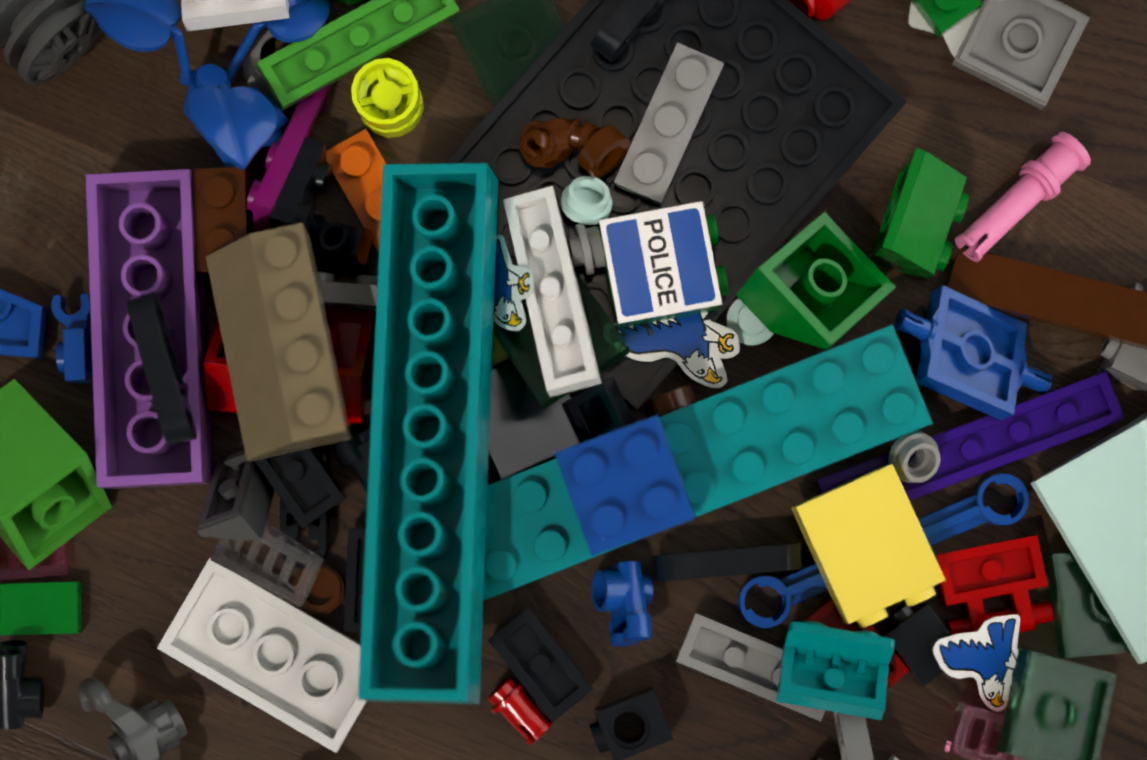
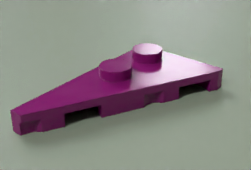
M332 84L299 101L281 141L272 142L266 158L265 168L267 171L262 181H254L247 199V209L253 213L254 233L270 229V214L305 138L309 136L319 112H325Z

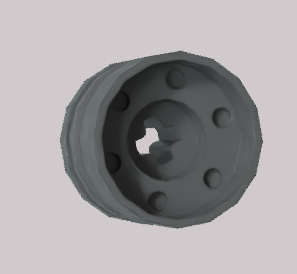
M0 0V48H4V60L10 66L18 68V75L27 84L33 87L39 86L59 77L89 51L99 38L102 30L92 15L84 10L86 0Z

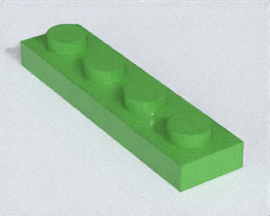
M371 0L321 27L313 37L305 41L293 42L258 61L256 67L280 109L283 111L362 68L363 65L384 56L457 16L460 10L454 0Z

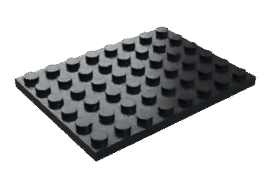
M589 0L444 164L488 163L499 181L497 235L504 237L512 265L518 266L503 199L553 186L557 193L567 237L576 236L575 225L579 223L572 221L564 214L560 204L563 190L574 179L581 176H591L578 163V148L553 168L533 167L527 163L521 154L519 146L520 136L526 125L532 121L546 122L557 118H568L569 120L581 118V125L584 124L585 120L599 127L614 125L630 140L631 145L677 42L723 62L724 66L661 206L614 186V181L624 159L610 173L598 178L609 188L613 201L612 210L607 219L703 201L705 215L714 214L719 245L711 246L715 266H724L729 296L721 297L722 306L720 309L708 312L702 320L710 319L712 322H715L737 297L735 294L753 273L775 254L907 101L789 0H665L627 47L612 62H609L593 49L590 44L600 28L623 0ZM596 224V225H585V228L594 227V226H598V227H599V224ZM582 266L576 267L574 269L600 379L606 381L614 378L624 400L638 410L677 366V362L670 358H663L653 362L637 361L623 355L612 347L603 336L606 327L616 323L606 266L594 269V274L588 276L585 275ZM523 299L521 302L524 312L529 316L526 299ZM648 323L642 324L646 328L648 336L653 335L650 325ZM617 325L614 327L612 333V341L614 345L619 344L617 340V334L619 331V329H617Z

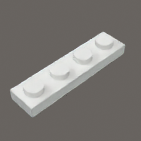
M549 186L503 199L518 266L531 269L534 277V292L530 297L526 298V303L547 393L550 397L602 384L559 201L554 187Z

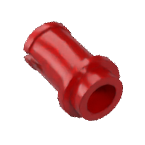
M509 677L487 699L493 705L491 711L494 714L499 711L520 733L525 742L531 745L550 728L553 722L522 691L524 685L520 681L515 683Z

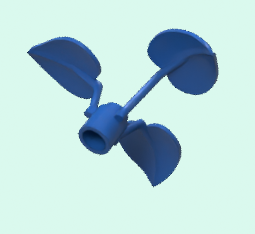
M86 0L84 10L92 15L100 29L110 39L133 51L147 52L161 49L168 43L169 37H171L175 43L181 70L179 81L181 84L188 86L183 104L185 115L216 151L240 170H244L255 154L273 135L277 124V113L271 102L256 90L243 86L231 88L237 70L258 33L267 26L270 33L276 39L285 43L305 41L313 37L325 25L330 13V3L328 0H288L290 18L253 23L226 71L217 65L205 64L194 72L190 70L183 33L179 28L175 27L182 17V8L177 0Z

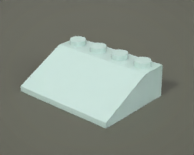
M1147 412L1031 482L1033 489L1138 664L1147 661Z

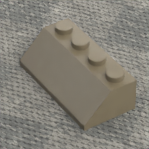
M303 223L251 233L207 255L206 261L247 461H256L353 439L311 239Z

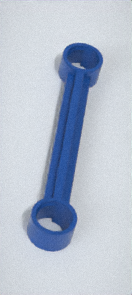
M1004 473L989 475L977 483L971 496L918 518V521L931 547L984 523L999 526L1010 525L1019 521L1028 509L1029 494L1024 483L1013 475ZM992 481L996 485L1008 484L1015 489L1017 505L1011 514L1000 515L995 513L990 506L984 507L983 493ZM816 563L806 566L805 569H799L778 579L766 575L750 578L739 590L737 605L741 615L747 622L757 627L771 628L779 625L786 619L792 606L827 592L828 589ZM756 583L759 587H772L782 597L781 609L773 618L772 616L767 618L760 617L751 608L746 609V593Z

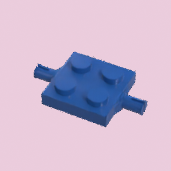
M942 285L931 292L926 319L906 309H901L895 317L894 329L914 336L920 341L921 353L916 383L1001 421L1014 415L1017 391L1021 385L1037 391L1041 395L1045 394L1051 387L1052 382L1048 381L1052 380V375L1028 366L1026 362L1024 344L1027 323Z

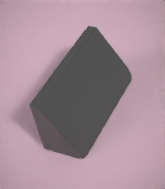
M245 450L217 460L197 528L200 536L248 541L263 538L275 490L256 462L247 461Z

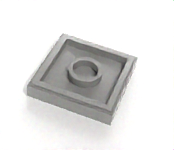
M984 0L951 65L1042 110L1046 106L1090 17L1057 0Z

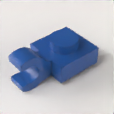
M87 293L81 294V308L73 315H69L66 312L65 297L54 295L51 302L52 313L66 327V329H63V342H58L56 346L59 373H64V378L67 382L73 384H93L90 295Z

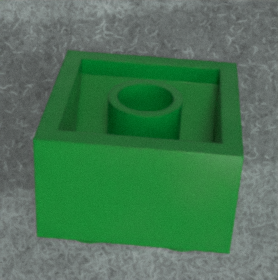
M916 148L900 166L869 259L873 263L925 281L932 277L936 270L943 272L953 248V242L946 240L952 221L956 223L961 222L969 202L970 195L962 192L967 177L927 151Z
M824 211L763 263L735 295L770 332L828 350L888 296L896 286Z

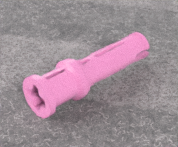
M1059 131L1051 138V146L1038 159L1028 160L1021 167L1020 179L962 234L955 238L957 247L961 249L965 245L969 246L962 253L970 260L979 262L983 255L1041 200H1053L1061 193L1060 186L1076 170L1083 171L1091 164L1089 153L1085 147L1072 135Z

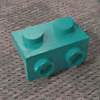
M816 621L790 622L782 649L776 701L881 720L885 712L888 670L894 653L895 640L880 637L878 634L866 630L852 632L830 628Z

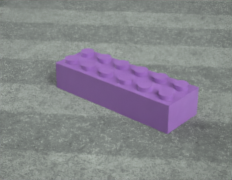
M190 169L85 174L97 488L120 489L210 484L213 476L210 410H207L204 360L208 350L205 278L196 272L193 171ZM150 292L157 294L162 305L197 430V439L171 447L167 444L158 421L127 308V299Z

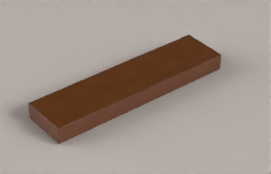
M962 247L958 250L948 282V288L1006 314L1147 349V292L990 253H985L979 262H974L962 253L967 248Z

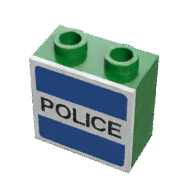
M703 201L599 220L598 229L605 254L606 271L617 329L717 311L722 306L721 297L729 296L724 266H715L711 246L719 245L714 214L705 215Z

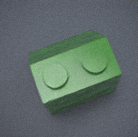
M13 379L0 389V537L21 563L30 570L112 508V505L104 489L97 488L96 472L87 453Z

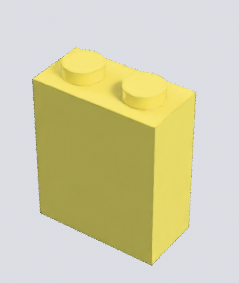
M893 464L884 465L791 507L839 616L844 623L851 624L856 621L859 628L872 625L888 617L886 607L902 600L905 601L907 607L921 603L936 595L933 586L946 581Z

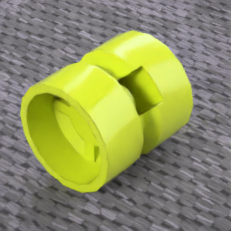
M390 58L375 59L363 65L354 77L351 92L352 101L365 126L374 134L386 138L401 137L411 132L420 122L424 110L423 96L412 71L402 62Z

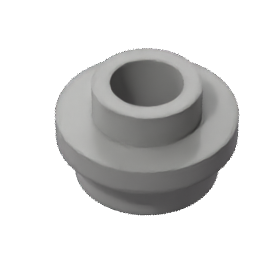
M584 224L575 225L576 236L567 237L574 268L582 266L586 276L593 275L594 269L606 266L601 235L598 226L585 228Z
M913 431L896 440L890 450L888 463L893 464L900 480L908 483H920L929 480L937 472L940 465V453L933 438L924 432ZM916 451L915 456L911 460H909L911 455Z

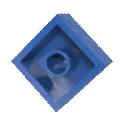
M657 415L554 453L591 556L696 518L662 421Z

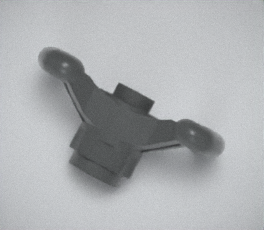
M88 677L79 683L78 700L81 709L87 712L96 709L98 712L105 713L114 722L111 724L113 735L106 738V741L115 760H161L163 754L179 746V739L187 735L183 719L169 699H165L160 703L155 699L136 710L113 698L105 684L97 678Z

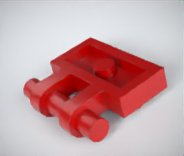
M1038 535L934 554L946 580L939 583L943 606L964 603L965 618L947 621V630L951 635L977 632L986 620L995 616L1019 615V633L1035 630V625L1054 620L1050 602L1045 601L1031 604L1028 592L1031 589L1048 586ZM1009 594L1011 601L1010 609L985 613L982 599Z

